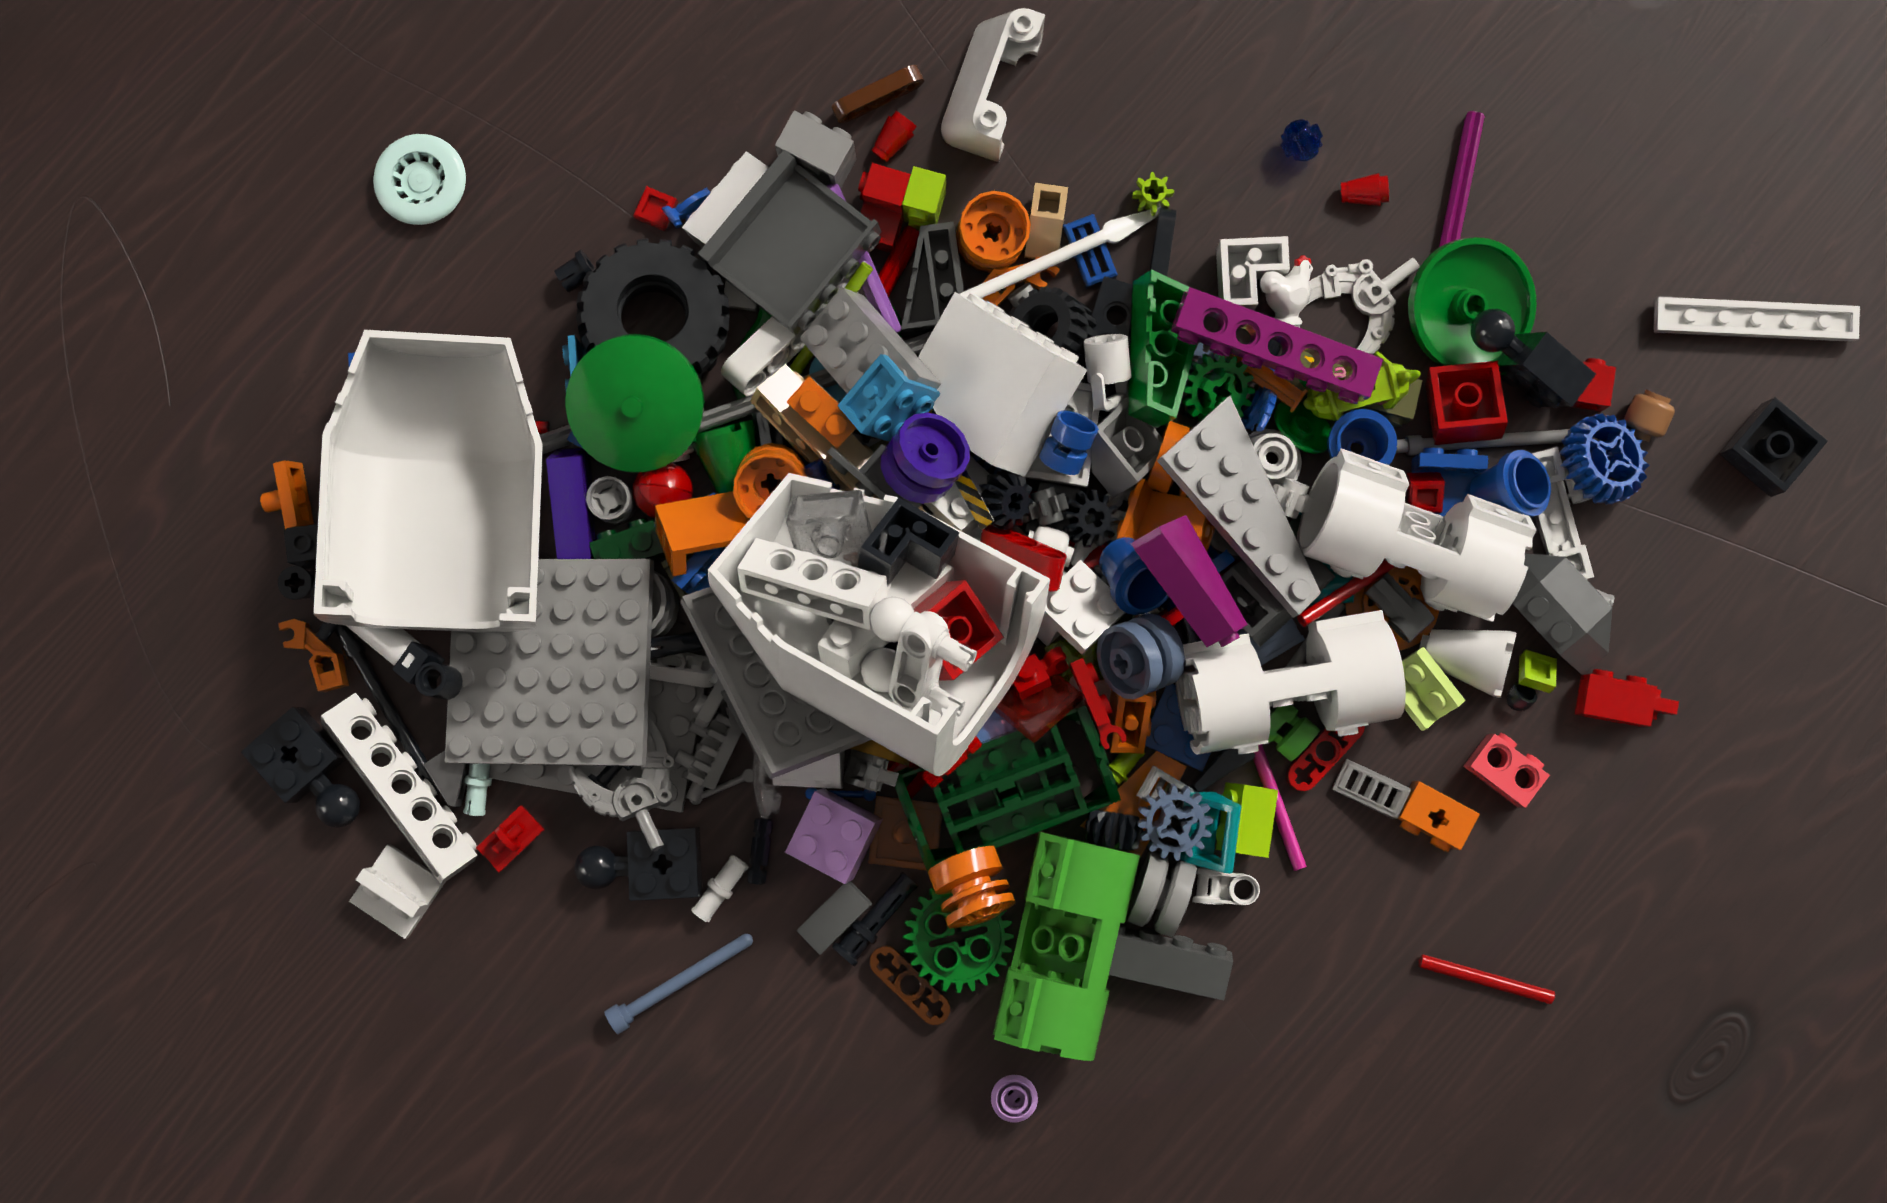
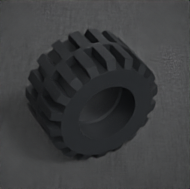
M1048 286L1041 287L1040 292L1034 289L1028 292L1029 297L1024 298L1022 296L1018 300V307L1016 309L1012 308L1009 314L1027 324L1031 330L1046 335L1049 328L1058 322L1057 331L1051 340L1060 348L1063 347L1079 357L1076 362L1077 364L1082 363L1085 365L1083 341L1097 336L1098 333L1093 329L1097 326L1096 319L1091 316V310L1067 292L1056 287L1052 289Z

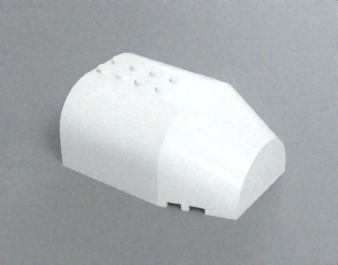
M364 330L348 369V376L342 391L337 396L335 408L322 434L314 615L320 621L332 624L385 629L507 632L536 628L543 444L537 430L511 338Z
M788 473L708 569V581L711 589L783 690L935 776L945 774L968 748L1003 699L1026 661L1043 620L1050 578L950 526L960 532L955 555L948 563L954 569V581H967L1004 638L955 680L938 681L939 688L965 701L964 709L956 721V707L950 705L947 710L942 708L940 714L931 709V701L923 696L912 711H907L892 701L889 691H874L863 681L861 671L850 679L821 663L817 644L830 627L826 617L741 591L737 567L756 538L776 542L782 546L810 552L816 556L845 563L844 558L860 555L861 546L898 499V497L885 495L884 500L864 496V490L854 488L853 493L832 489V482Z

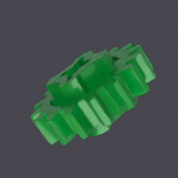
M1205 353L1202 354L1203 363L1199 364L1192 361L1191 365L1194 371L1188 374V384L1185 385L1184 389L1187 396H1184L1181 400L1184 405L1190 406L1187 412L1193 417L1198 415V421L1200 422L1225 398L1231 396L1239 416H1244L1240 408L1242 405L1251 406L1252 403L1246 399L1247 394L1255 393V389L1247 385L1248 382L1254 379L1253 375L1248 372L1243 373L1248 366L1241 361L1237 362V357L1232 354L1226 358L1215 354L1214 359H1212L1211 356ZM1235 378L1237 381V391L1233 383ZM1215 386L1222 387L1220 392H1213V388ZM1198 388H1199L1200 393H1201V397H1200L1199 400H1198V395H1197V389H1198Z

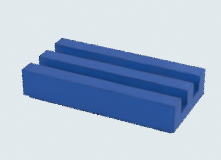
M1094 214L1063 225V231L1068 244L1076 242L1073 229L1077 228L1081 239L1088 236L1084 228L1086 224L1090 225L1092 233L1100 231ZM1106 243L1099 245L1098 248L1107 272L1102 273L1093 248L1086 251L1094 271V277H1090L1082 254L1074 256L1086 289L1097 283L1101 284L1104 276L1112 279L1118 276Z

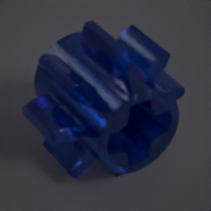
M1299 119L1286 126L1284 134L1281 135L1283 142L1280 145L1286 157L1293 155L1295 161H1308L1314 158L1319 152V147L1323 146L1320 140L1323 135L1318 124L1311 126L1308 120Z

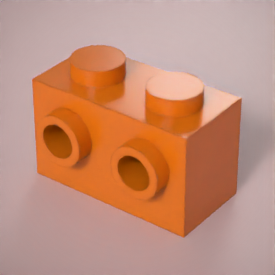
M1111 689L1109 703L1113 713L1109 714L1108 717L1112 725L1124 730L1127 740L1121 743L1117 733H1109L1107 742L1110 747V753L1144 754L1146 738L1151 734L1150 715L1151 709L1155 708L1156 691L1132 700L1122 698Z

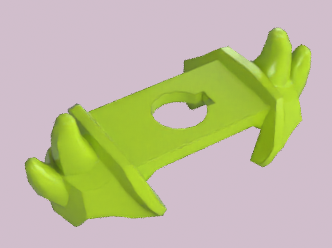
M1375 352L1374 356L1383 358V362L1370 398L1362 402L1358 401L1357 404H1351L1338 399L1339 394L1326 389L1325 392H1318L1309 389L1303 405L1318 418L1333 421L1343 416V412L1387 401L1383 404L1384 409H1392L1408 394L1409 385L1415 382L1421 373L1418 370H1407L1402 364L1391 363L1380 352Z

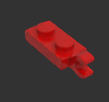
M1081 658L1068 664L1092 721L1098 730L1101 746L1105 750L1110 748L1107 743V736L1111 732L1118 734L1121 743L1126 742L1127 738L1124 730L1110 723L1108 715L1113 713L1106 695L1099 696L1094 683L1098 682L1099 678L1092 662L1085 664L1084 659Z

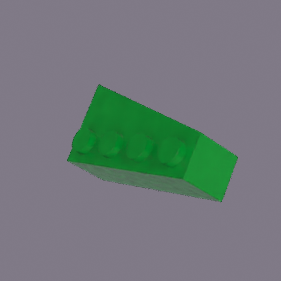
M1151 269L1133 281L1130 348L1131 378L1129 379L1128 415L1158 428L1177 418L1196 345L1180 341L1177 338L1178 334L1170 331L1182 296L1189 287Z

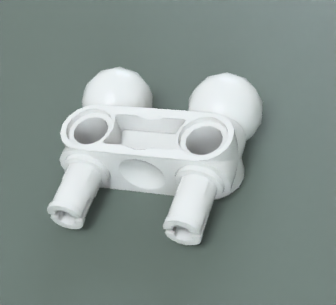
M892 596L875 604L870 614L873 632L881 640L893 643L898 642L896 651L881 647L874 649L865 656L861 664V674L864 683L874 691H889L892 701L907 711H912L922 696L931 701V709L940 714L942 708L947 710L952 705L957 708L956 721L964 709L965 701L939 688L938 681L942 663L945 660L966 672L974 663L977 651L952 639L946 622L938 614L931 611L914 612L913 607L905 599Z

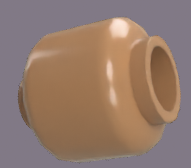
M1645 390L1644 394H1636L1633 397L1624 420H1626L1628 427L1635 429V437L1649 442L1651 436L1659 438L1666 434L1675 413L1674 407L1669 404L1671 399Z

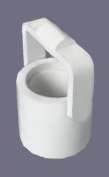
M1123 334L1099 335L1083 341L1087 381L1092 387L1095 410L1112 411L1129 396L1128 380L1131 378L1128 337ZM1115 383L1116 394L1106 398L1105 384Z

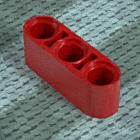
M989 525L982 529L980 542L1050 578L1048 591H1058L1060 589L1067 558L1065 553L1011 529L1003 530Z

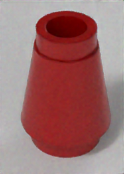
M895 111L892 116L888 115L871 151L885 162H888L915 136L913 131L917 126L904 115Z
M1379 173L1341 182V201L1381 206V203L1389 202L1388 175L1380 176Z

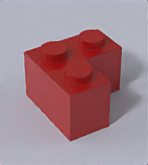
M872 163L869 173L864 171L859 183L860 200H863L861 214L870 221L875 219L882 231L880 233L881 239L875 249L891 253L903 224L902 204L911 174Z

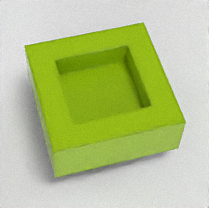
M1525 650L1519 656L1518 684L1551 693L1556 687L1557 659Z

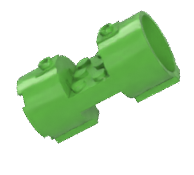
M1039 832L1024 895L1026 903L1012 964L1007 970L995 1022L994 1040L1037 1052L1043 1051L1059 1054L1060 1057L1083 1061L1094 1060L1110 992L1106 989L1120 923H1125L1140 855Z

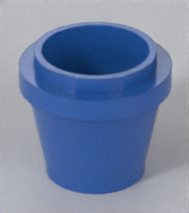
M1357 409L1344 414L1334 423L1328 435L1327 446L1330 458L1337 457L1341 448L1352 452L1351 444L1358 443L1362 447V452L1359 455L1390 465L1397 450V436L1392 424L1380 413L1369 409Z
M1516 450L1505 454L1496 465L1474 477L1470 485V495L1528 515L1530 518L1540 515L1545 511L1551 494V483L1546 468L1533 454L1525 450Z
M1129 537L1118 538L1103 550L1099 560L1100 570L1110 586L1113 601L1122 611L1132 615L1148 613L1163 604L1169 596L1134 550L1131 543L1135 540Z

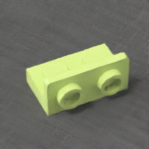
M1421 647L1402 660L1406 689L1404 709L1421 731L1428 729L1436 720L1453 711L1465 701L1424 647Z

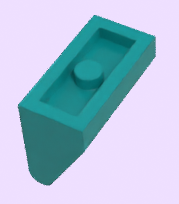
M1214 791L1199 792L1202 795L1199 805L1207 803L1211 808L1204 816H1210L1213 819L1212 824L1205 825V828L1212 835L1211 837L1202 836L1200 839L1204 845L1203 849L1197 846L1192 847L1193 857H1189L1185 851L1181 852L1180 860L1222 873H1233L1242 805ZM1190 792V796L1197 792ZM1184 801V807L1187 805L1189 807L1191 806L1189 803ZM1219 810L1227 812L1221 858L1214 855ZM1197 822L1192 824L1188 834L1189 837L1194 833Z

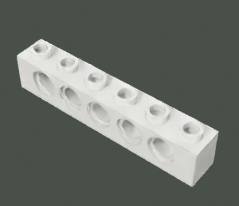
M354 693L322 714L320 724L442 885L475 861L477 845L467 832L461 834L455 826L457 818L451 809L446 805L441 807L434 798L437 792L433 785L426 778L421 780L414 770L417 766L412 757L406 751L401 754L394 743L397 739L387 725L381 727L374 718L377 713L367 698L361 700ZM363 726L370 731L371 735L367 739L359 740L352 735L351 731L355 727ZM377 753H384L389 756L391 762L387 766L379 767L372 762L371 758ZM397 780H405L410 784L411 790L405 794H399L393 790L392 784ZM416 807H425L430 811L431 817L426 821H418L413 817L412 811ZM440 833L446 834L451 840V845L447 848H438L432 841L433 836Z

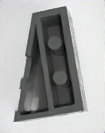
M954 221L920 226L901 326L902 337L922 335L933 331L954 292L958 294L964 292Z

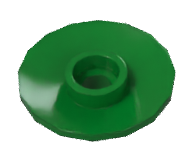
M1281 401L1275 407L1274 418L1282 435L1289 438L1295 447L1304 452L1312 454L1324 453L1328 449V435L1331 430L1326 419L1315 416L1311 410L1304 407V402H1300L1294 412L1291 413V408Z

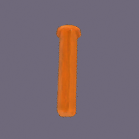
M1235 356L1237 357V362L1242 361L1243 358ZM1263 365L1261 369L1248 366L1243 372L1252 374L1254 379L1251 381L1261 388L1265 387L1277 394V399L1289 406L1291 413L1294 412L1308 392L1306 389L1304 391L1300 390L1286 379L1274 375L1273 370Z

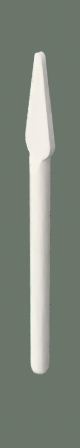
M1157 208L1155 216L1151 215V210L1110 220L1104 224L1102 230L960 293V295L967 298L970 293H973L980 298H984L1103 243H1118L1158 217L1159 208Z

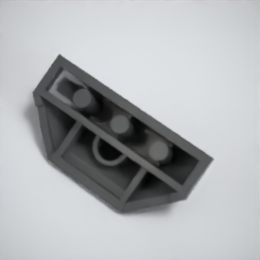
M1525 553L1524 565L1528 567L1522 586L1513 601V605L1557 653L1583 675L1609 653L1612 606L1566 556Z

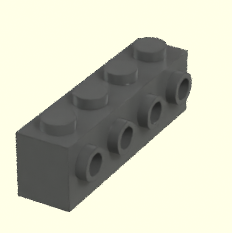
M1120 923L1109 975L1224 1001L1232 970L1233 957L1232 952L1227 951V947L1221 944L1207 943V946L1193 943L1194 941L1191 938L1175 935L1173 938L1160 936V933L1150 928H1140L1137 931L1128 929L1125 924Z

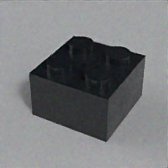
M1774 397L1760 404L1719 454L1768 496L1773 497L1786 492L1828 440Z

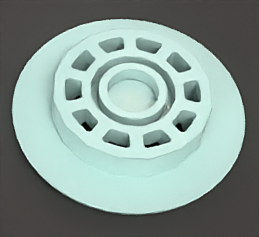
M413 134L394 141L383 151L375 166L373 184L380 205L389 215L407 224L425 225L441 220L455 209L465 190L466 173L461 157L449 143L436 136ZM427 157L429 158V161L425 162L422 160V158ZM412 159H415V160H416L415 162H413V163H411V164H408V162H409L410 160H412ZM437 162L441 164L439 166V169H436L435 167ZM405 167L403 173L399 174L401 168ZM397 181H401V187H397ZM407 194L408 197L402 199L401 195Z

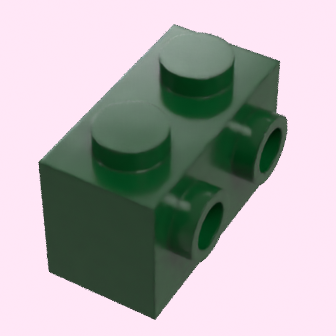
M641 518L628 523L629 529L616 533L615 529L601 532L596 535V541L590 542L594 559H651L656 561L665 558L656 533L655 521L648 522L647 518Z

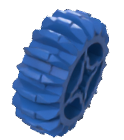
M1603 413L1583 418L1567 431L1568 435L1562 440L1565 447L1559 452L1566 458L1561 466L1568 469L1569 473L1565 479H1572L1574 481L1573 490H1582L1583 499L1592 498L1594 504L1603 502L1606 505L1614 504L1630 498L1631 495L1642 488L1641 483L1647 478L1644 471L1650 466L1643 460L1648 452L1641 450L1640 444L1643 440L1635 438V429L1626 428V420L1617 421L1615 415L1605 416ZM1612 477V478H1614L1616 481H1612V480H1610V479H1608V478Z

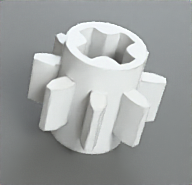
M1285 478L1283 485L1273 484L1272 488L1285 516L1297 519L1299 512L1308 514L1314 498L1307 494L1309 486L1290 478Z

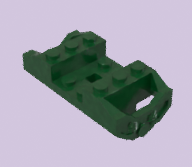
M1083 701L1017 723L1019 728L981 742L982 746L975 753L968 754L967 760L948 776L944 775L942 777L944 780L936 787H933L938 805L955 847L930 849L907 786L918 773L925 770L916 764H912L896 772L899 775L895 789L927 872L939 862L962 852L983 846L998 848L1121 801L1114 776L1109 768L1108 758L1103 746H1100V739L1095 725ZM1060 719L1080 722L1102 781L1100 786L1084 798L1079 787V780L1072 767L1073 764L1069 753L1064 747L1055 722ZM1016 783L1019 793L999 800L996 788L1001 793L1016 787Z

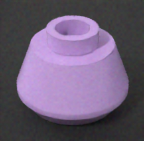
M1005 1076L993 1087L991 1093L993 1110L1005 1121H1024L1034 1113L1037 1107L1038 1095L1036 1088L1024 1076Z

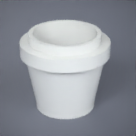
M1264 429L1262 432L1255 431L1249 434V438L1272 487L1274 483L1283 485L1285 478L1297 480L1302 465L1301 454L1289 438L1282 435L1280 431L1273 429ZM1267 453H1275L1278 456V462L1276 464L1268 463L1266 460Z

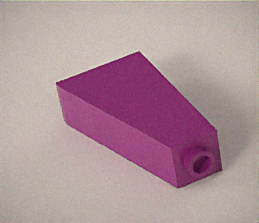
M1186 515L1157 527L1131 543L1134 550L1206 647L1216 642H1219L1220 646L1224 647L1240 638L1237 631L1248 624Z

